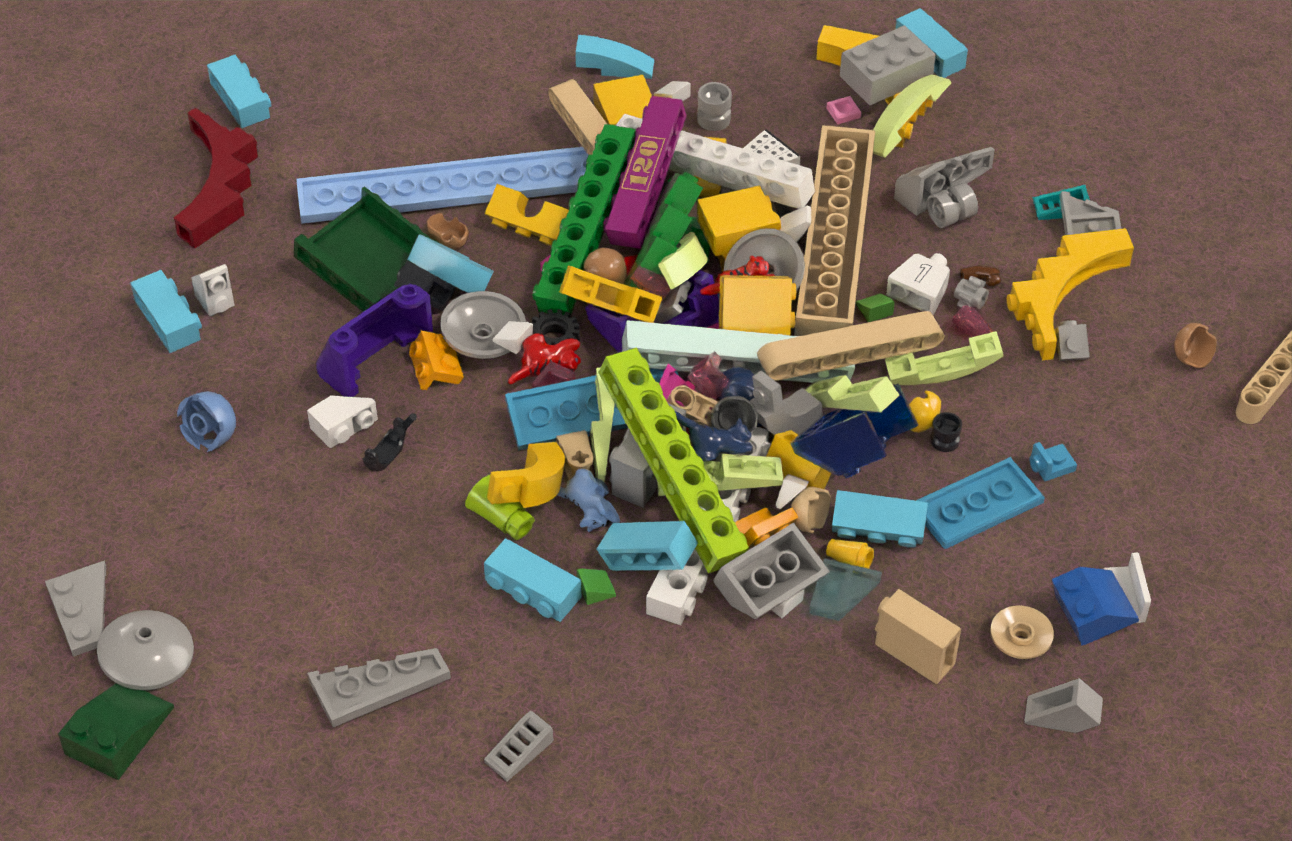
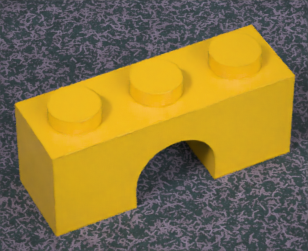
M497 184L485 212L492 219L491 224L502 229H507V226L516 228L515 233L530 238L532 234L540 237L539 241L541 243L552 246L553 241L557 240L560 234L561 221L567 217L569 210L545 201L541 211L536 216L526 217L525 208L529 199L519 191Z

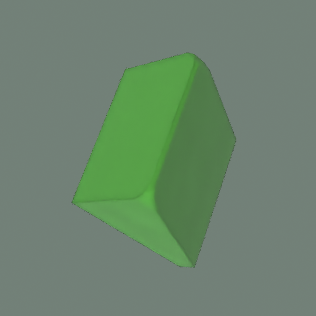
M881 293L856 301L857 307L867 322L893 315L894 301Z
M583 568L576 570L577 578L581 579V593L587 605L616 597L615 590L605 570Z

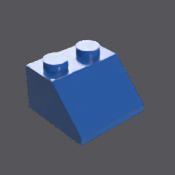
M1078 567L1052 579L1056 599L1081 645L1088 644L1139 622L1136 612L1112 570Z

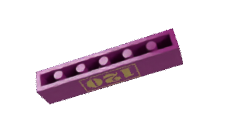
M651 96L648 106H645L643 109V121L641 127L636 129L633 150L630 149L628 152L626 170L620 175L618 193L613 195L610 216H607L604 221V232L607 233L609 242L612 245L639 249L643 246L686 119V112L681 99Z

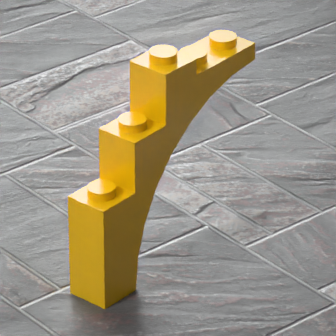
M824 25L818 39L817 60L841 67L842 52L879 36ZM899 93L884 100L889 105ZM926 99L897 131L902 140L895 147L902 148L905 139L910 140L913 130L911 122L916 123L918 115L924 116L927 107L932 108V100Z
M1126 228L1062 236L1061 245L1056 251L1057 257L1038 259L1036 270L1032 272V280L1012 283L1011 294L1007 295L1008 309L1014 312L1017 321L1025 320L1027 330H1031L1033 333L1032 343L1034 350H1039L1042 361L1054 359L1057 339L1053 326V316L1063 298L1073 288L1092 276L1111 269L1130 266L1134 246Z

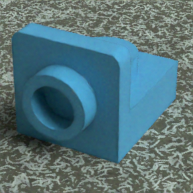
M1040 442L1033 444L1032 454L1029 458L1032 470L1035 473H1039L1044 481L1076 471L1077 463L1063 443L1048 449H1044Z

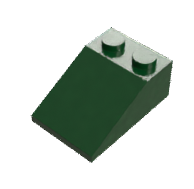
M116 683L79 708L58 733L64 754L119 780L174 709V704L144 690L130 689Z

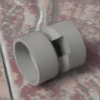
M710 82L699 88L697 120L702 128L710 131H719L725 129L730 124L732 92L727 85L719 82Z
M961 183L950 187L947 191L943 190L930 195L927 199V207L931 219L939 228H944L956 223L958 220L975 216L978 212V201L972 188L966 183Z

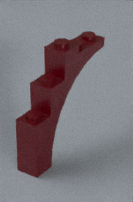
M194 108L187 113L190 129L211 153L212 165L209 177L201 192L189 206L174 217L177 236L196 249L245 215L243 208L244 200L240 193L251 187V172L247 164L258 158L257 141L252 134L246 133L239 127L229 131L225 126L216 123L208 114H204L197 108Z

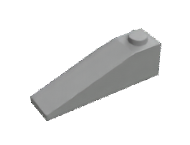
M988 147L915 168L909 173L901 175L896 180L894 199L917 216L928 209L927 199L930 195L943 190L947 191L950 187L961 183L967 184L991 169L995 149Z

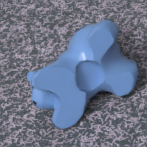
M576 470L574 477L567 481L566 488H560L558 496L569 499L584 511V518L581 520L580 526H588V532L604 527L607 520L612 523L620 522L615 508L608 500L604 499V496L609 493L607 485L601 479L594 478L589 470Z

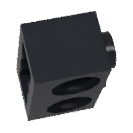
M406 261L405 265L399 270L394 284L398 288L408 284L419 286L430 295L431 306L441 311H444L457 288L409 261Z

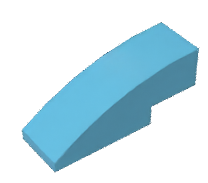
M578 35L576 67L601 69L602 76L633 77L643 75L644 78L652 79L654 59L650 56L612 40Z
M421 234L418 235L408 257V260L467 293L485 291L494 272L470 260L469 257Z

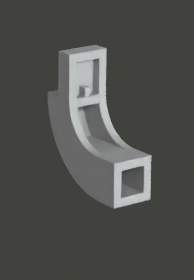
M763 371L752 376L754 385L753 395L755 398L750 400V402L754 404L758 412L757 422L773 435L792 430L799 436H802L824 423L822 403L803 388L782 400L781 385Z

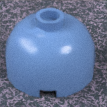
M209 391L200 392L185 398L179 404L177 417L182 415L183 424L179 426L187 442L200 450V444L208 448V451H213L227 442L233 435L236 427L235 413L230 403L222 395ZM211 431L217 434L215 439L204 440V435Z

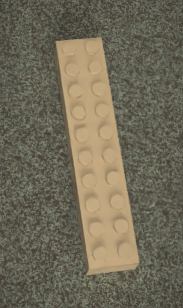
M822 125L814 182L815 192L811 204V225L808 227L804 255L805 270L800 284L794 336H804L853 326L875 130Z

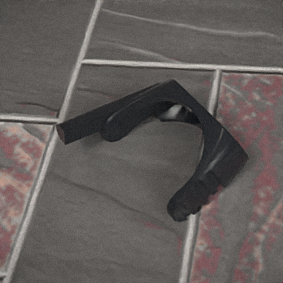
M410 414L405 421L396 417L393 420V429L390 428L379 444L373 450L370 448L365 450V456L362 459L368 469L377 472L382 471L398 456L404 446L407 428L416 420V414Z

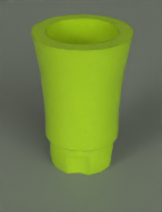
M490 475L482 478L468 494L465 502L466 508L482 516L515 540H519L527 535L532 529L535 521L534 517L519 502L491 504L487 499Z

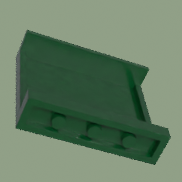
M364 186L361 188V199L309 239L303 234L294 239V257L359 310L364 312L398 289V287L394 286L397 274L406 261H409L408 257L418 235L421 234L429 239L431 238L423 233L419 226L412 224L404 218L397 209L386 204L378 194L372 193Z

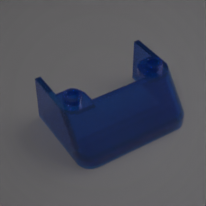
M899 383L893 386L899 396L882 412L838 408L820 417L792 440L790 444L796 455L836 476L843 475L846 479L861 472L860 467L886 457L887 454L884 448L887 445L885 442L893 436L917 427L918 423Z

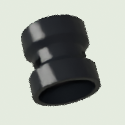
M942 412L934 417L933 431L930 438L931 445L941 452H951L959 446L962 430V420L959 416L950 412Z

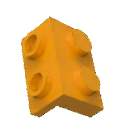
M421 330L409 348V355L414 365L420 389L428 390L434 380L460 384L464 376L456 351L446 343L442 334Z
M793 507L775 516L771 514L768 508H763L736 521L735 524L739 531L745 535L749 547L748 550L792 524L799 517Z

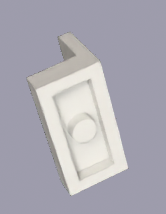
M1137 552L1131 554L1127 567L1104 569L1113 571L1139 618V622L1136 623L1146 622L1151 598L1140 556Z

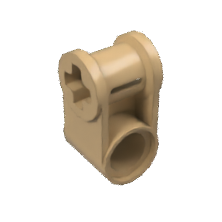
M684 385L677 386L672 390L666 400L667 403L686 410V417L698 424L712 426L710 416L712 410L709 408L713 409L718 401L708 398ZM675 400L683 403L684 407L679 406Z
M583 430L556 436V443L562 449L565 456L564 468L568 480L574 477L578 469H587L594 476L592 468L594 457L587 432Z

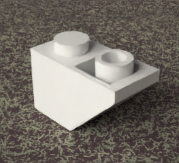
M225 264L191 277L195 296L209 316L218 312H224L228 308L235 306L228 268Z
M330 396L307 410L310 429L329 448L346 442L350 436L362 429L369 428L378 420L376 402L372 398Z

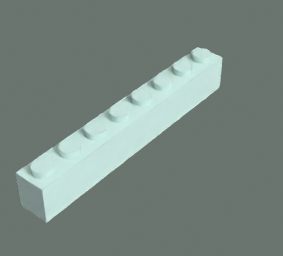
M627 321L622 337V352L637 347L641 356L648 362L649 368L666 369L669 363L676 371L722 374L732 367H742L752 371L754 374L760 371L766 374L757 357L758 350L767 343L799 336ZM855 365L783 380L814 383L846 375L851 380Z

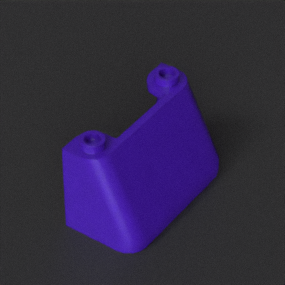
M699 270L687 279L691 283L687 299L683 303L681 301L678 303L683 308L682 312L663 324L707 328L719 322L718 294L711 296L700 294L702 288L714 284L713 276ZM664 279L663 283L661 284L659 292L656 293V295L660 297L662 295L660 293V290L667 283L666 279ZM592 304L586 306L585 309L590 323L618 353L622 352V337L626 322L639 320L627 315L616 314Z
M403 285L333 332L316 362L319 377L343 397H353L358 394L359 389L355 381L360 378V371L356 366L394 340L402 347L408 345V342L415 341L421 330L433 333L430 295L417 285Z

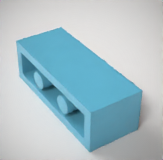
M921 8L896 19V29L905 25L936 54L934 73L945 78L966 67L968 49Z
M236 55L207 65L210 84L241 128L270 118L269 107H271V101L266 92L262 93L258 80L250 76L247 65L241 63Z
M162 270L130 282L134 301L169 353L201 340L199 329L202 328L201 321L196 313L191 314L189 304L184 295H178L177 287L172 278L167 279Z
M837 490L832 532L838 533L837 536L844 539H855L856 535L868 537L867 540L874 543H885L887 539L898 541V545L903 547H916V544L923 543L928 502Z
M685 521L612 523L596 550L609 569L613 571L683 570L698 542Z
M506 538L484 562L485 580L492 588L504 590L511 594L517 602L529 604L546 618L552 617L561 622L582 597L581 579Z

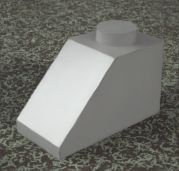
M1078 678L1029 695L1027 698L1025 723L1027 725L1077 733L1100 725L1103 698Z

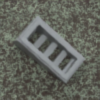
M529 711L485 757L484 763L508 782L553 742L552 727L533 711ZM522 737L530 743L528 746L520 740ZM514 747L521 754L517 756L510 748ZM505 756L512 764L508 766L499 757Z

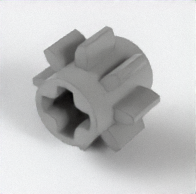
M970 276L969 280L963 278L958 283L954 292V297L959 299L957 306L967 311H972L974 307L981 309L989 295V290L983 288L986 282Z

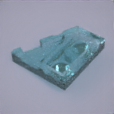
M824 559L823 563L830 572L817 581L809 614L840 621L880 583L882 572Z

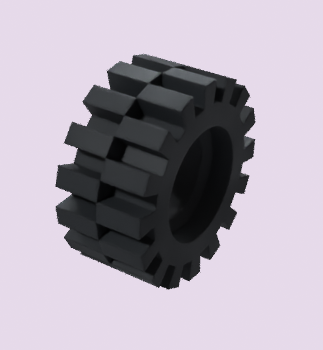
M552 309L547 310L548 314L545 315L542 311L539 313V318L534 316L532 322H530L533 324V334L545 335L549 332L564 334L559 338L544 336L546 343L549 345H555L570 338L577 339L580 342L579 322L577 323L575 316L571 318V313L569 312L562 315V310L557 309V313H553Z

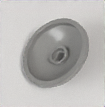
M766 228L752 231L740 238L729 251L725 260L724 271L735 270L747 264L751 255L754 257L761 256L769 264L768 273L773 271L775 276L790 277L792 283L796 284V291L802 282L805 262L801 248L792 237L780 230Z
M476 291L466 293L451 301L442 313L440 326L444 340L452 349L468 357L487 359L499 357L510 352L508 349L494 343L493 338L509 321L526 322L522 309L510 298L495 292Z
M153 610L134 611L116 618L103 630L97 644L98 662L106 676L121 686L136 690L158 689L175 682L189 668L194 652L193 639L187 627L177 618Z

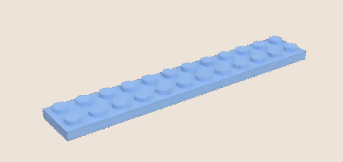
M583 147L299 178L297 179L301 224L334 220L361 199V188L364 186L372 193L378 194L386 204L397 209L399 212L490 202L497 184L519 191L527 198L574 193L578 190L579 177L584 175L586 171V161L589 155Z

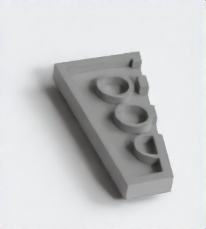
M437 648L397 655L395 660L381 662L379 659L366 661L367 665L349 669L348 665L335 667L333 672L319 674V671L307 673L308 680L332 727L341 725L451 678L450 670Z

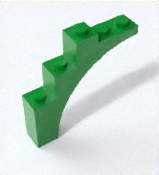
M684 172L683 175L674 173L672 179L669 178L668 181H664L648 234L624 285L656 295L665 279L658 264L664 257L676 252L678 249L676 246L692 220L688 214L703 190V187L697 184L698 178Z

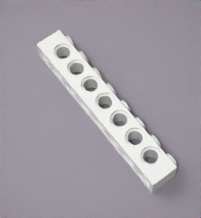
M624 114L616 126L636 130L638 127H641L643 120ZM682 130L669 166V170L682 174L687 172L708 182L734 190L760 185L764 195H768L770 201L796 209L805 207L815 192L812 170L810 168Z
M756 427L751 432L752 437L748 441L751 443L753 450L734 454L766 457L771 446L768 443L769 430ZM721 452L715 461L720 462L721 455L728 453ZM751 488L718 491L725 506L731 510L734 522L738 521L740 515L739 506L741 502L746 503L748 501ZM695 549L683 570H660L646 596V614L678 625L682 624L686 615H692L696 604L695 596L697 592H703L707 582V570Z

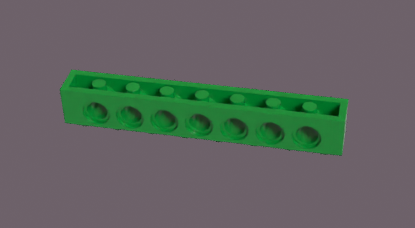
M604 124L601 134H597L593 154H589L586 161V171L584 175L579 177L578 190L575 197L572 196L570 199L567 217L561 221L558 239L552 243L549 261L543 264L542 278L533 289L532 296L536 302L538 312L543 311L548 314L547 310L552 309L553 313H557V309L562 310V315L566 312L572 314L577 299L559 293L567 267L572 266L584 271L583 266L586 257L599 247L604 234L605 218L610 216L612 210L613 195L618 193L620 175L623 171L625 172L627 167L628 152L630 149L633 150L635 144V129Z

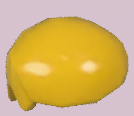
M926 390L924 392L927 395L925 399L920 397L914 398L900 415L898 422L909 430L918 433L931 428L934 417L940 414L941 400L935 393Z

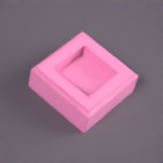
M851 96L827 102L826 109L837 125L861 118V111Z

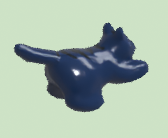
M675 411L679 424L689 428L692 447L703 462L718 458L721 452L739 454L753 450L751 443L748 442L752 437V433L742 423L741 418H738L736 423L726 430L698 424Z

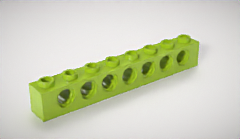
M637 347L605 357L598 372L679 521H685L696 538L698 544L695 550L707 572L712 573L720 570L722 566L747 552L749 547L745 535L737 528L731 510L723 503L717 485L709 478L704 469L703 460L695 453L690 444L689 435L681 428L674 409L669 406L663 396L661 385L653 378L649 371L648 362L641 356Z

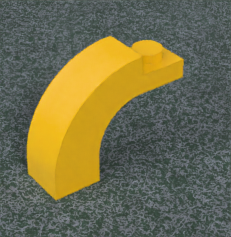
M572 266L567 267L559 293L648 323H654L662 297L608 280Z
M556 442L528 444L525 469L491 472L487 494L489 502L491 504L520 502L524 508L552 500L557 496L561 488L565 463L562 449Z

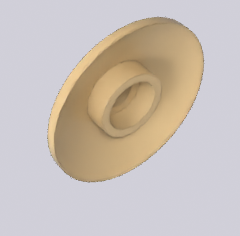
M1011 606L1001 610L993 618L990 628L991 638L997 648L1003 653L1018 659H1032L1041 656L1051 647L1054 638L1053 626L1049 619L1040 611L1028 606Z

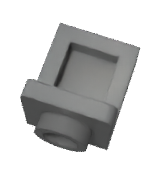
M1074 320L1060 322V326L1054 329L1057 337L1059 361L1088 359L1090 356L1086 324L1077 325V321Z

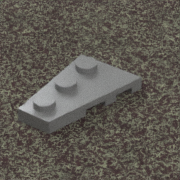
M105 560L45 581L73 657L96 649L99 637L104 630Z

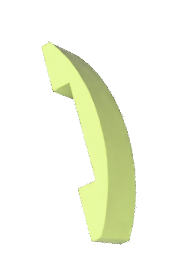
M929 75L913 82L900 92L887 106L873 129L875 130L873 154L886 158L902 140L897 131L926 99L936 101L948 88L951 81L936 75Z
M694 232L686 234L679 241L681 246L676 252L664 257L658 264L670 289L676 288L693 276L708 260Z
M997 331L969 338V346L914 359L913 353L886 358L885 362L892 384L897 385L938 383L979 371L1004 356Z

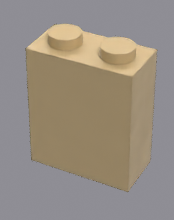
M898 589L890 598L888 596L885 597L878 607L879 620L875 627L877 632L875 645L935 684H938L955 665L961 628Z

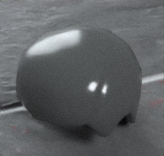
M727 396L721 399L711 411V424L715 428L727 430L736 423L738 418H741L742 423L747 426L750 432L757 427L758 412L754 404L744 397Z

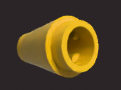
M831 539L827 545L826 555L859 572L860 570L867 571L870 568L874 557V549L868 547V544L865 542Z

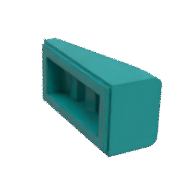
M1086 185L1032 197L1038 220L1063 218L1059 196L1062 191L1069 192L1070 196L1082 201L1090 200ZM1059 203V207L1054 208V204ZM1043 204H1048L1049 209L1044 210Z

